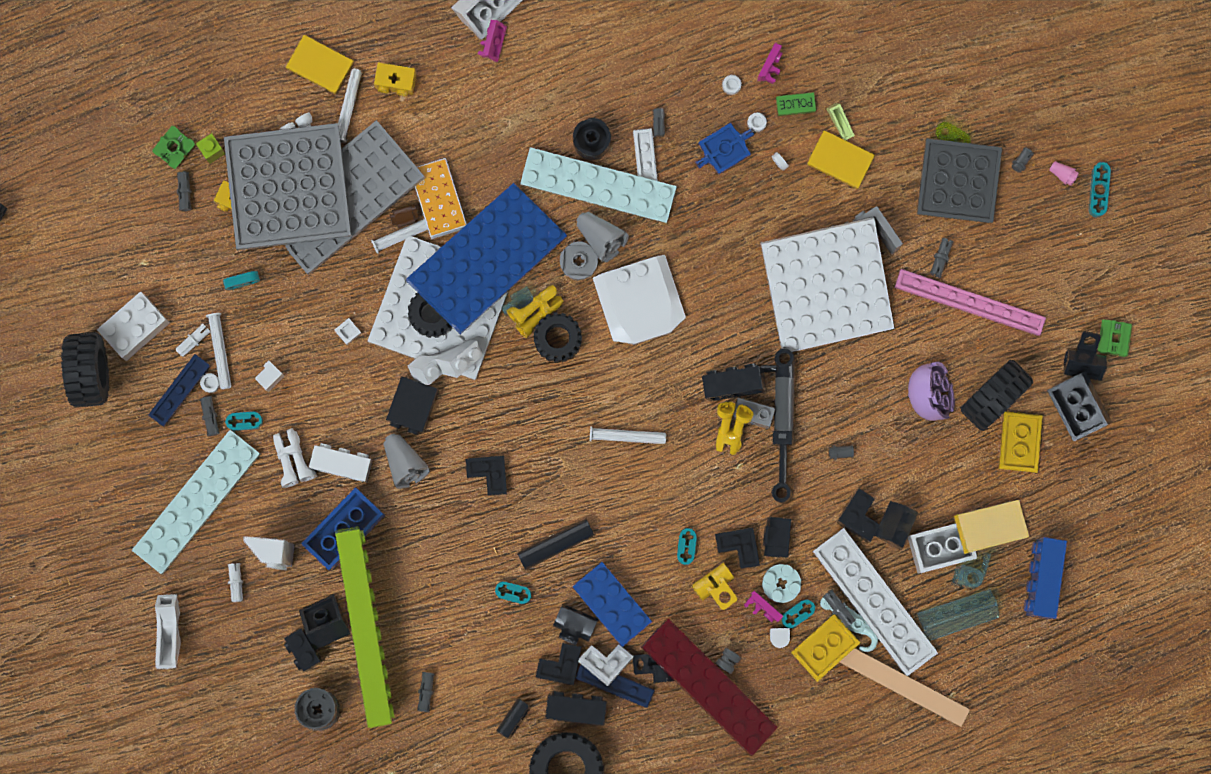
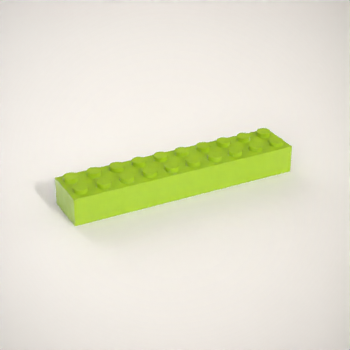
M358 526L335 530L368 728L392 724L391 718L395 717L392 703L388 704V699H391L390 687L384 681L388 679L386 665L381 663V660H385L383 647L378 645V641L382 640L379 626L375 627L378 615L376 607L372 608L371 603L375 602L374 591L368 585V583L372 582L371 573L365 567V563H369L367 551L362 549V544H365L363 530L359 531Z

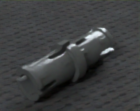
M178 172V189L176 192L179 198V211H191L190 194H192V189H190L189 172Z
M942 238L939 250L934 255L935 261L930 275L934 276L936 274L935 277L941 278L944 266L949 261L948 255L953 244L952 240L948 241L947 238Z
M212 396L203 397L200 399L203 411L202 420H205L207 436L219 435L220 432L216 420L218 416L214 411Z
M833 589L822 596L833 609V614H837L846 628L856 621L846 609V604L840 601Z
M422 672L421 686L418 689L420 694L417 711L430 712L431 696L434 693L432 688L435 673Z

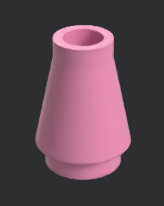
M1056 161L1049 169L1065 185L1072 186L1079 175L1075 168Z

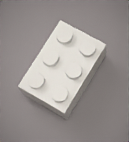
M139 292L100 326L97 331L121 358L127 361L170 322L146 295Z
M956 524L908 536L918 574L977 559L975 551L964 554Z

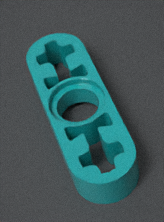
M1105 162L1097 163L1093 167L1091 174L1088 211L1091 216L1096 218L1103 216L1108 207L1111 168ZM1100 167H1103L1102 169L1103 171H1106V173L1102 175V179L1100 181H1095V179L1098 180L1100 178V172H1097V170ZM1095 186H1103L1104 194L1098 195L1095 192ZM1103 198L1104 200L1099 201V207L1102 210L1097 213V210L1093 209V207L1097 205L1098 199Z

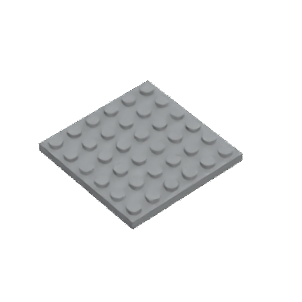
M338 123L224 137L236 250L352 237Z

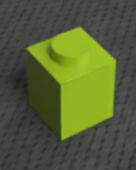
M212 133L196 143L209 164L226 154Z

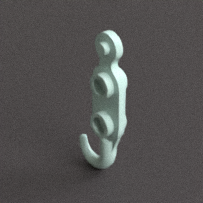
M822 598L820 601L821 607L825 610L833 611L827 601ZM845 606L856 620L847 628L852 632L867 635L871 638V645L869 647L860 646L859 649L864 652L874 650L878 644L877 636L862 616Z

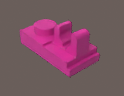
M490 20L487 29V39L480 43L484 46V51H478L480 56L498 62L507 26L498 20Z
M774 44L757 81L765 80L771 84L775 83L776 79L772 78L769 73H776L778 75L780 73V69L774 67L773 64L774 62L778 63L783 54L780 52L781 45Z
M755 591L750 593L751 596L744 604V607L747 608L749 604L755 603V610L752 614L755 615L762 609L765 612L764 616L770 622H779L783 616Z

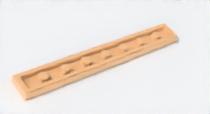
M853 649L839 662L962 727L970 709L857 649Z

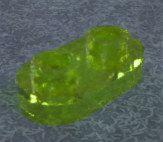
M942 122L935 129V135L939 140L957 142L958 139H962L964 143L971 144L970 136L949 122ZM946 129L948 134L942 135L941 130Z

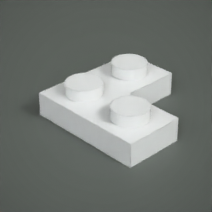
M618 644L606 658L591 645L579 658L578 662L609 686L629 664L633 656Z

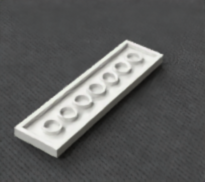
M844 528L812 551L906 676L910 675L938 653Z

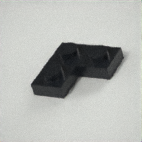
M504 456L466 459L467 478L486 477L488 496L507 495Z
M753 528L715 534L718 553L737 550L740 569L760 566Z
M562 643L559 662L539 658L535 678L574 685L581 647Z

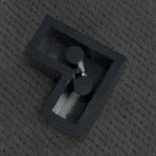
M858 488L836 522L865 542H871L878 530L879 524L865 514L875 498Z

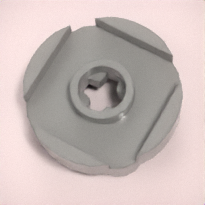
M585 242L569 244L560 255V267L563 273L573 280H585L591 277L598 265L596 253ZM577 256H581V260H584V263H581L580 266L573 263Z

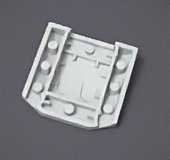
M665 255L655 256L593 277L613 342L632 345L670 334L686 319Z

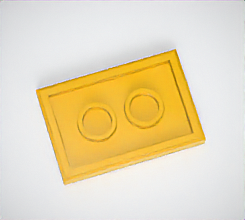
M303 35L286 65V69L336 95L354 61Z
M824 130L807 165L858 190L875 155Z
M1014 412L1003 413L998 469L1038 473L1042 415Z
M833 614L791 653L818 682L855 649L860 642L845 627L843 622Z

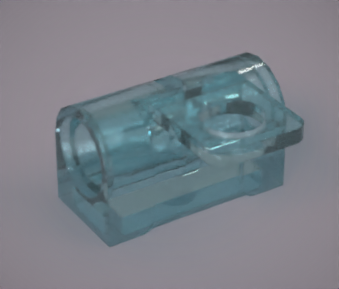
M985 554L981 570L965 565L956 566L951 585L964 589L979 587L986 575L991 554ZM968 574L972 575L973 577L972 583L968 582Z

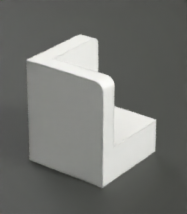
M270 361L263 365L265 369L255 378L268 392L284 377Z

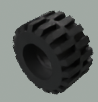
M415 293L416 296L411 298V303L408 305V317L413 328L419 334L425 335L428 338H438L440 335H446L447 331H451L453 329L452 326L443 317L435 323H428L423 320L421 316L422 309L429 303L418 293Z
M565 313L548 314L535 327V347L547 361H554V363L566 362L568 359L571 360L581 347V329L577 321H574L570 315L568 317ZM557 327L565 329L569 334L568 344L562 348L551 347L546 340L547 333L551 329Z

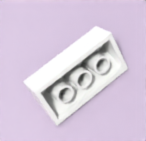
M459 0L451 8L460 20L482 40L487 35L490 20L501 22L522 0Z
M244 537V542L262 563L267 564L266 567L277 570H287V567H292L293 543L284 540Z

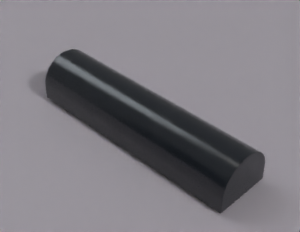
M584 519L518 552L517 555L524 569L528 570L595 535L587 519Z

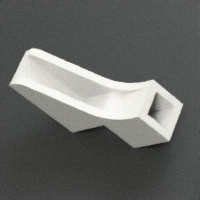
M469 340L438 355H420L408 365L414 381L430 385L442 374L458 378L477 362L483 354L477 340Z
M177 594L157 595L155 604L157 618L156 669L176 668L181 646L178 629L180 609Z

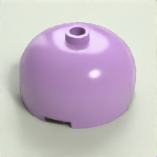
M941 362L919 366L912 373L908 384V396L913 409L920 417L930 421L950 418L949 413L954 411L953 383L949 384L946 376L948 370ZM948 391V396L946 394L941 395L942 392Z

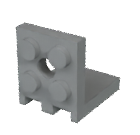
M877 206L867 213L862 211L855 216L853 222L871 217L875 219L877 234L891 255L900 249L903 243Z

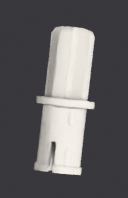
M203 323L191 335L188 334V337L176 348L180 356L184 357L196 345L199 346L198 343L211 333L208 328L203 333H200L206 328Z
M240 563L228 564L230 579L228 584H230L231 601L241 602L243 600V580H241Z

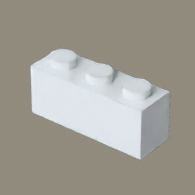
M320 443V446L314 445L309 468L367 483L373 460L369 459V455L358 452L357 455L349 454L350 450L339 448L336 451L332 450L330 445Z

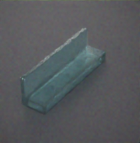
M989 589L917 613L923 627L924 635L931 641L999 618L997 601Z

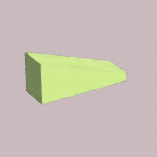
M836 103L826 108L841 138L847 140L853 137L854 133L841 105Z

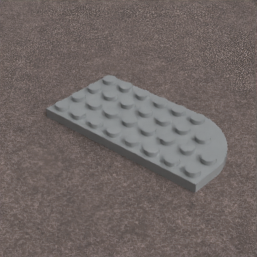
M377 120L341 149L352 237L285 245L292 257L308 275L425 179V176Z

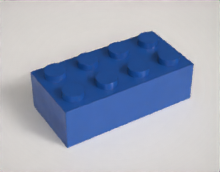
M355 487L301 544L329 571H332L340 563L335 530L358 526L359 531L363 530L365 537L385 517V514Z
M1043 537L1033 542L1032 554H1034V558L1029 565L1031 580H1028L1026 591L1029 592L1028 600L1024 602L1026 616L1044 619L1057 618L1067 541Z
M603 562L572 586L622 647L652 622Z

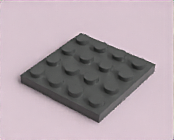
M926 138L916 215L993 223L1002 147Z

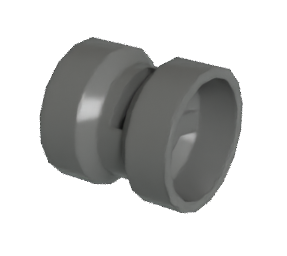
M725 647L722 657L715 664L732 674L734 665L739 663L741 657Z

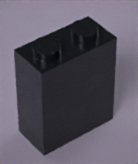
M401 376L386 418L387 422H390L389 426L400 429L401 426L408 428L407 432L414 435L424 434L439 390Z

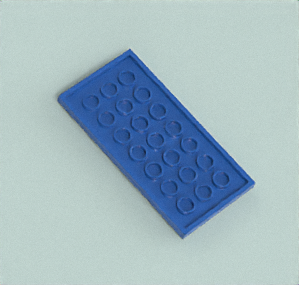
M513 183L408 276L406 282L461 335L565 240L567 234Z

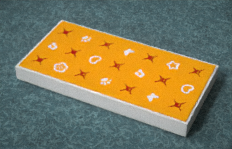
M446 158L418 166L417 168L425 176V179L416 185L415 189L431 239L460 231L467 224Z

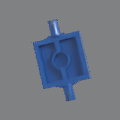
M729 123L698 143L705 157L695 162L700 169L709 163L714 167L717 174L720 175L751 156L746 147L745 140L754 136L753 132H751L752 130L749 129L740 134Z

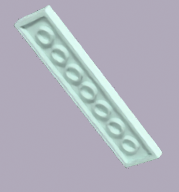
M531 147L520 185L663 223L668 221L677 187Z
M229 430L132 551L163 575L261 454L233 431Z

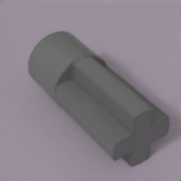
M662 108L653 109L655 137H663L665 135L664 109Z

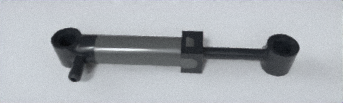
M780 349L775 354L776 365H761L760 367L764 369V372L775 373L773 445L780 446L779 483L772 488V497L779 503H788L793 497V491L786 483L787 446H794V377L796 358L790 350ZM783 355L790 356V361L787 364L781 363ZM781 488L787 490V495L784 498L778 497V491Z

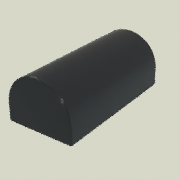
M517 698L496 731L504 737L511 739L531 709V706Z

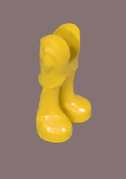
M554 285L540 292L524 308L518 309L512 306L506 310L509 317L516 323L517 330L524 338H528L532 334L533 329L541 319L558 310L564 302L561 296H555L558 291ZM539 308V311L536 314H534L531 318L526 320L536 309Z
M723 402L717 407V414L722 418V423L718 428L716 451L722 452L725 444L731 445L730 454L736 455L742 446L741 437L744 424L751 422L753 411L745 405H739L736 411L734 428H730L736 405L733 402Z

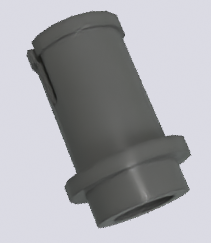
M1023 148L1018 158L1013 160L1011 167L1016 172L1021 173L1026 169L1025 166L1034 153L1028 148Z
M836 445L829 447L830 459L853 458V446L836 447Z

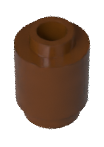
M406 205L392 210L393 214L390 215L392 225H397V228L413 224L416 220H419L415 205Z

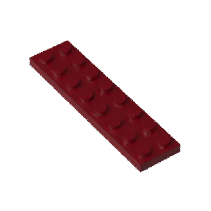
M669 618L641 646L749 756H753L778 728Z

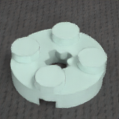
M778 564L772 566L763 577V591L774 602H789L797 596L801 589L800 576L789 565ZM779 578L787 581L785 589L776 586Z

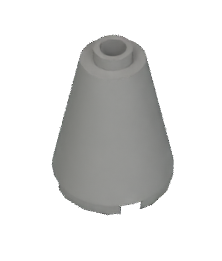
M583 212L577 218L578 229L602 262L606 263L620 253L618 251L619 247L626 245L629 235L619 227L590 212Z
M391 434L385 438L386 441L383 445L392 479L397 489L410 487V482L415 481V483H418L429 474L428 465L401 435Z

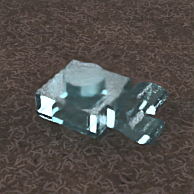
M527 286L510 295L512 301L503 305L501 310L504 315H507L506 310L510 307L522 309L532 302L533 296Z

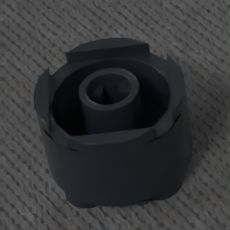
M588 118L578 123L573 132L575 151L587 160L601 159L608 152L611 145V134L606 123L597 118ZM592 136H594L595 140L589 142V139H591Z

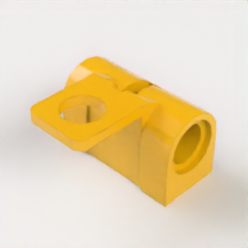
M724 563L691 585L702 601L712 596L722 610H725L737 601L736 595L727 584L734 577ZM722 592L730 594V601L728 603L720 601L719 595Z

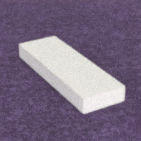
M652 129L633 130L638 176L657 181Z

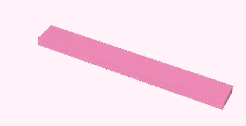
M900 269L894 287L1036 336L1041 335L1046 317Z

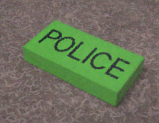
M814 93L776 96L778 116L816 112Z

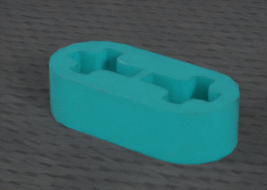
M258 271L243 273L223 280L225 290H233L260 282Z
M257 412L231 413L227 416L225 423L232 431L256 430L262 426L263 418ZM254 415L255 418L259 419L255 426L250 422L246 423V420H251ZM233 417H236L237 420H243V423H237L236 427L230 424V421L233 420Z
M690 528L682 530L678 540L677 560L683 565L692 563L695 557L697 537L695 531ZM686 532H690V535L693 536V539L689 540V546L685 545L686 540L682 538V535H686ZM685 548H688V555H691V559H687V562H684L683 558L680 557V554H684Z
M500 582L496 585L495 593L501 599L519 604H526L531 599L530 590L524 586L509 582ZM503 585H507V589L512 590V594L505 593L504 596H501V592L498 589L499 587L502 588ZM522 590H526L525 594L528 595V598H524L523 601H520L519 596L514 595L515 592L521 593Z
M810 600L800 601L782 615V624L787 628L796 627L814 614V603ZM803 603L811 605L809 614L807 612L799 613L803 609ZM788 614L790 616H793L794 614L798 615V617H796L793 620V625L791 623L787 624L785 622L787 620L786 616Z

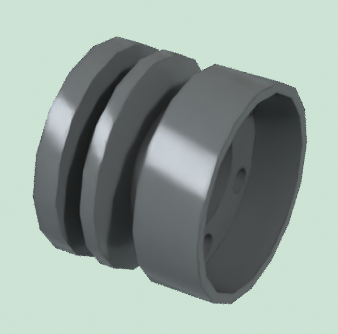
M310 688L298 696L294 713L302 726L315 731H324L331 728L337 722L340 715V705L332 693L320 688ZM322 705L321 710L323 712L321 714L317 713L315 707Z

